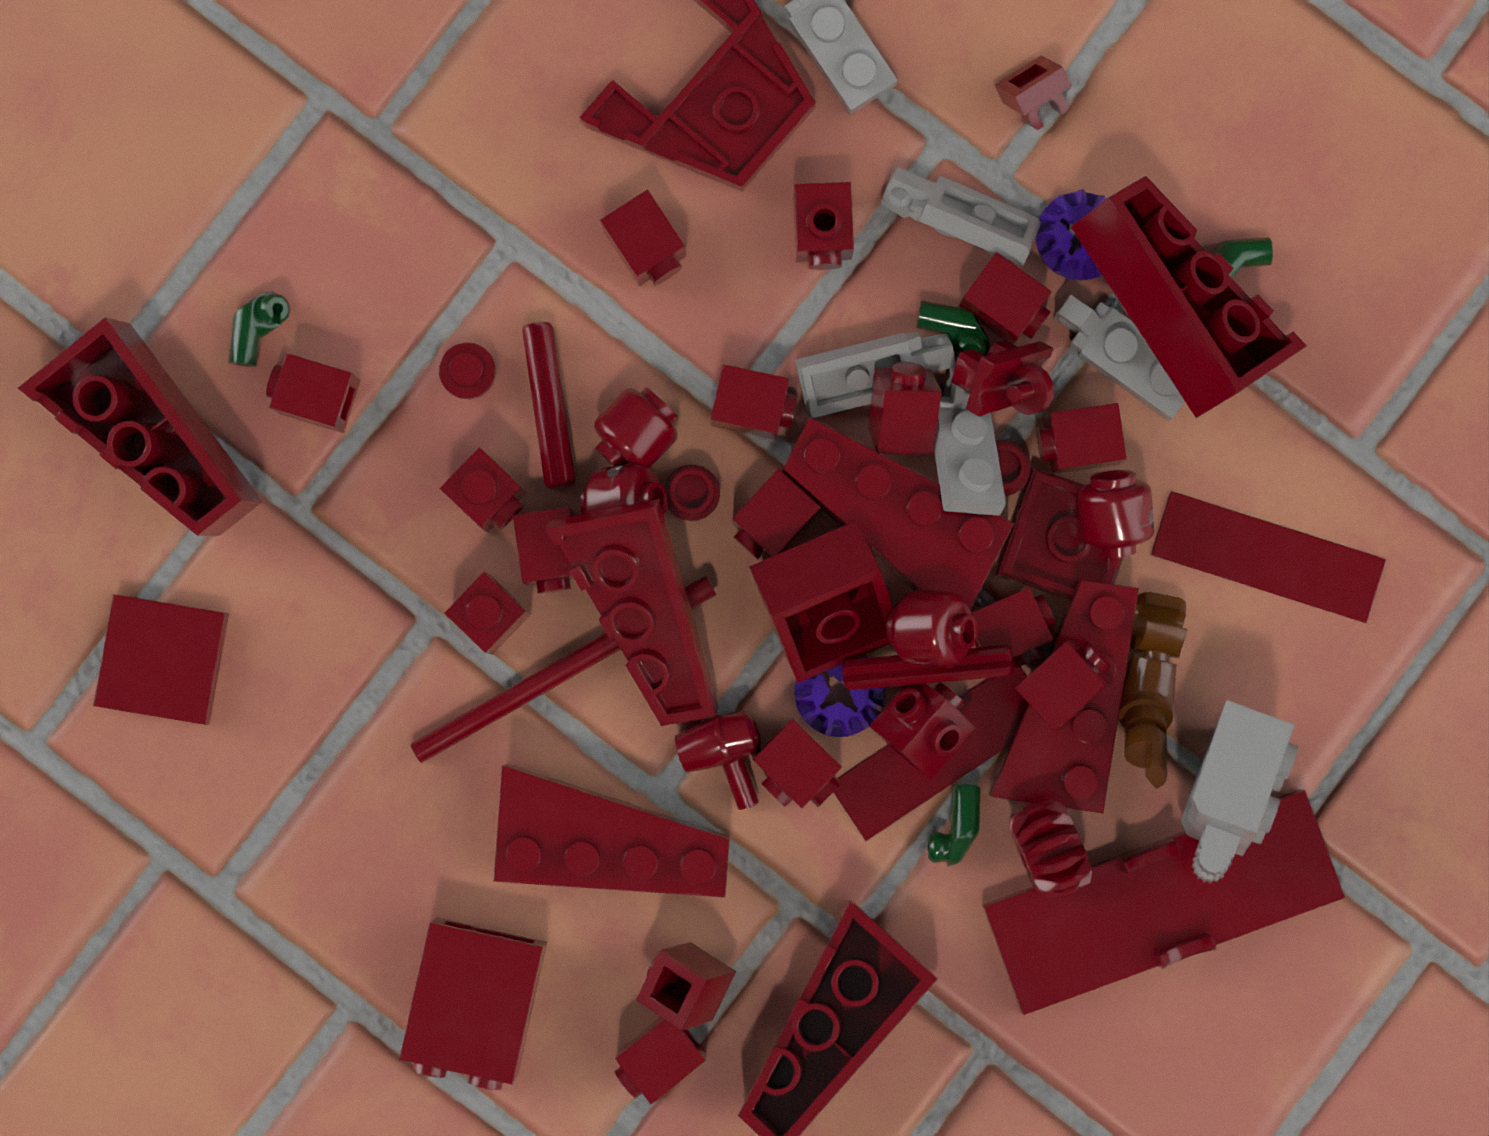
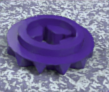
M1081 189L1076 192L1059 195L1043 210L1039 220L1041 224L1036 235V245L1044 263L1056 274L1078 281L1090 280L1102 275L1083 245L1077 248L1073 255L1068 253L1072 246L1070 242L1072 241L1073 234L1067 230V226L1075 224L1105 201V195H1096Z
M863 655L858 658H868V656ZM843 664L826 671L830 677L834 676L836 680L843 681ZM822 673L800 683L795 681L794 696L800 715L809 726L824 735L848 737L857 734L874 722L883 707L885 687L851 690L849 693L854 699L852 703L858 708L855 712L849 706L845 707L841 702L834 703L832 706L828 705L822 710L819 706L825 701V697L830 692L829 687L826 685L827 680L822 676Z

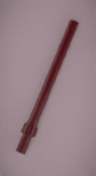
M707 576L685 587L691 610L717 595ZM604 633L410 744L419 762L423 763L621 649L614 638L609 639L608 635Z

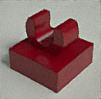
M1042 55L995 84L1003 104L1020 113L1024 122L1037 130L1043 127L1042 121L1038 116V109L1047 101H1050L1051 107L1056 112L1062 115L1068 112L1067 100L1061 94V92L1072 86L1067 74L1061 65Z

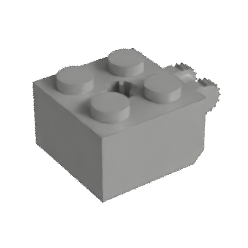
M1228 700L1212 732L1181 819L1187 835L1199 840L1195 852L1197 857H1194L1192 860L1194 861L1192 865L1194 868L1193 874H1197V879H1202L1203 883L1209 881L1210 884L1212 881L1218 882L1219 878L1224 877L1223 873L1227 872L1228 866L1232 864L1230 861L1234 858L1235 854L1243 856L1251 842L1261 845L1265 834L1269 833L1280 803L1279 799L1270 796L1272 789L1280 791L1284 779H1287L1299 749L1298 745L1289 743L1295 724Z

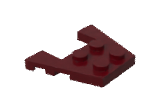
M694 0L732 34L658 117L654 116L612 80L579 118L580 122L590 130L742 192L813 112L816 102L780 42H777L754 0Z

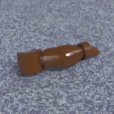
M1143 592L1137 597L1130 642L1132 650L1142 652L1141 657L1133 655L1131 657L1119 705V721L1125 728L1124 756L1127 762L1139 768H1146V778L1157 789L1167 781L1166 733L1173 722L1177 664L1168 661L1169 657L1179 659L1185 641L1187 628H1183V624L1186 618V602L1179 597Z

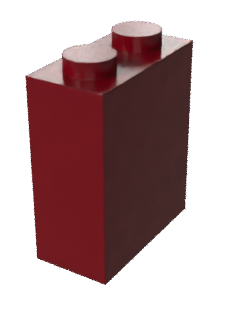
M441 918L431 921L428 927L399 1060L413 1063L412 1071L425 1076L444 1078L447 1071L469 1075V1084L484 1089L501 1090L503 1083L513 1085L520 1069L547 942Z

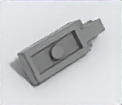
M792 0L784 5V10L789 16L790 27L850 115L897 85V78L844 0Z
M898 167L887 185L881 205L903 218L911 217L915 221L919 220L924 224L934 227L940 234L952 238L957 237L986 250L991 256L998 252L1007 260L1021 266L1024 265L1041 224L1040 218L939 175L937 182H932Z
M1069 295L1055 313L1054 319L1076 334L1070 345L1080 352L1078 357L1168 421L1172 420L1185 401L1133 321L1115 308L1111 309L1102 302L1093 310L1074 296Z
M919 332L900 333L796 359L795 365L808 418H815L871 404L875 367L892 368L894 364L900 362L916 363L926 369H931L932 372L955 367L956 361L953 345L948 335L945 333L921 338Z
M951 368L945 385L942 384L941 386L942 396L934 446L943 510L1000 516L1006 505L991 413L977 416L965 409L970 393L952 383L951 379L954 368Z

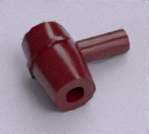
M747 711L724 716L718 714L711 720L675 735L674 741L678 757L686 773L722 766L738 810L747 809L759 803L744 758L760 751L761 739L758 726Z

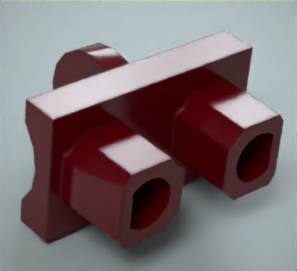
M1007 340L994 343L988 350L987 356L974 349L961 352L957 358L951 381L970 393L965 409L977 416L1011 406L1018 412L1026 415L1043 412L1050 406L1053 400L1054 386L1050 375L1041 366L1051 357L1053 347L1042 341L1018 347Z

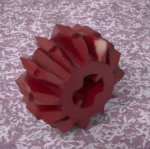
M1052 798L1041 803L1037 801L1023 807L1022 811L1011 815L1009 823L1011 835L1036 893L1049 901L1059 896L1064 898L1078 892L1079 888L1091 883V864L1086 855V849L1082 844L1079 832L1076 830L1065 805Z

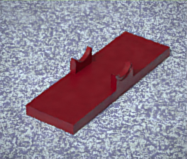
M1299 789L1277 797L1280 800L1278 810L1270 831L1265 834L1261 845L1251 842L1243 856L1235 854L1234 858L1230 861L1232 864L1228 866L1227 872L1223 873L1224 877L1219 878L1218 882L1212 881L1210 884L1209 881H1205L1203 883L1202 879H1197V874H1193L1194 868L1192 865L1194 861L1192 860L1194 857H1197L1195 852L1199 840L1189 837L1186 831L1091 865V883L1079 888L1078 892L1064 898L1059 896L1047 901L1036 893L1033 886L982 905L1021 1013L1023 1015L1032 1013L1157 966L1164 969L1187 957L1216 950V945L1344 899L1343 890L1306 791Z

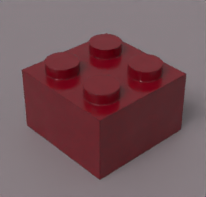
M856 521L836 530H830L815 539L784 552L776 553L768 559L749 566L774 632L797 683L842 665L847 659H856L890 644L887 636V621L893 607L881 570Z

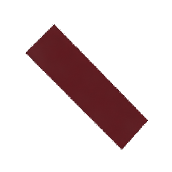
M1173 491L1170 493L1151 554L1152 556L1363 623H1367L1386 559Z
M1021 667L1015 668L1013 674L1008 677L988 678L960 697L965 705L959 712L975 729L931 780L900 757L889 745L837 778L841 784L834 791V794L865 841L1010 745L1015 730L1019 727L1028 706L1025 698L1015 689L1027 678Z

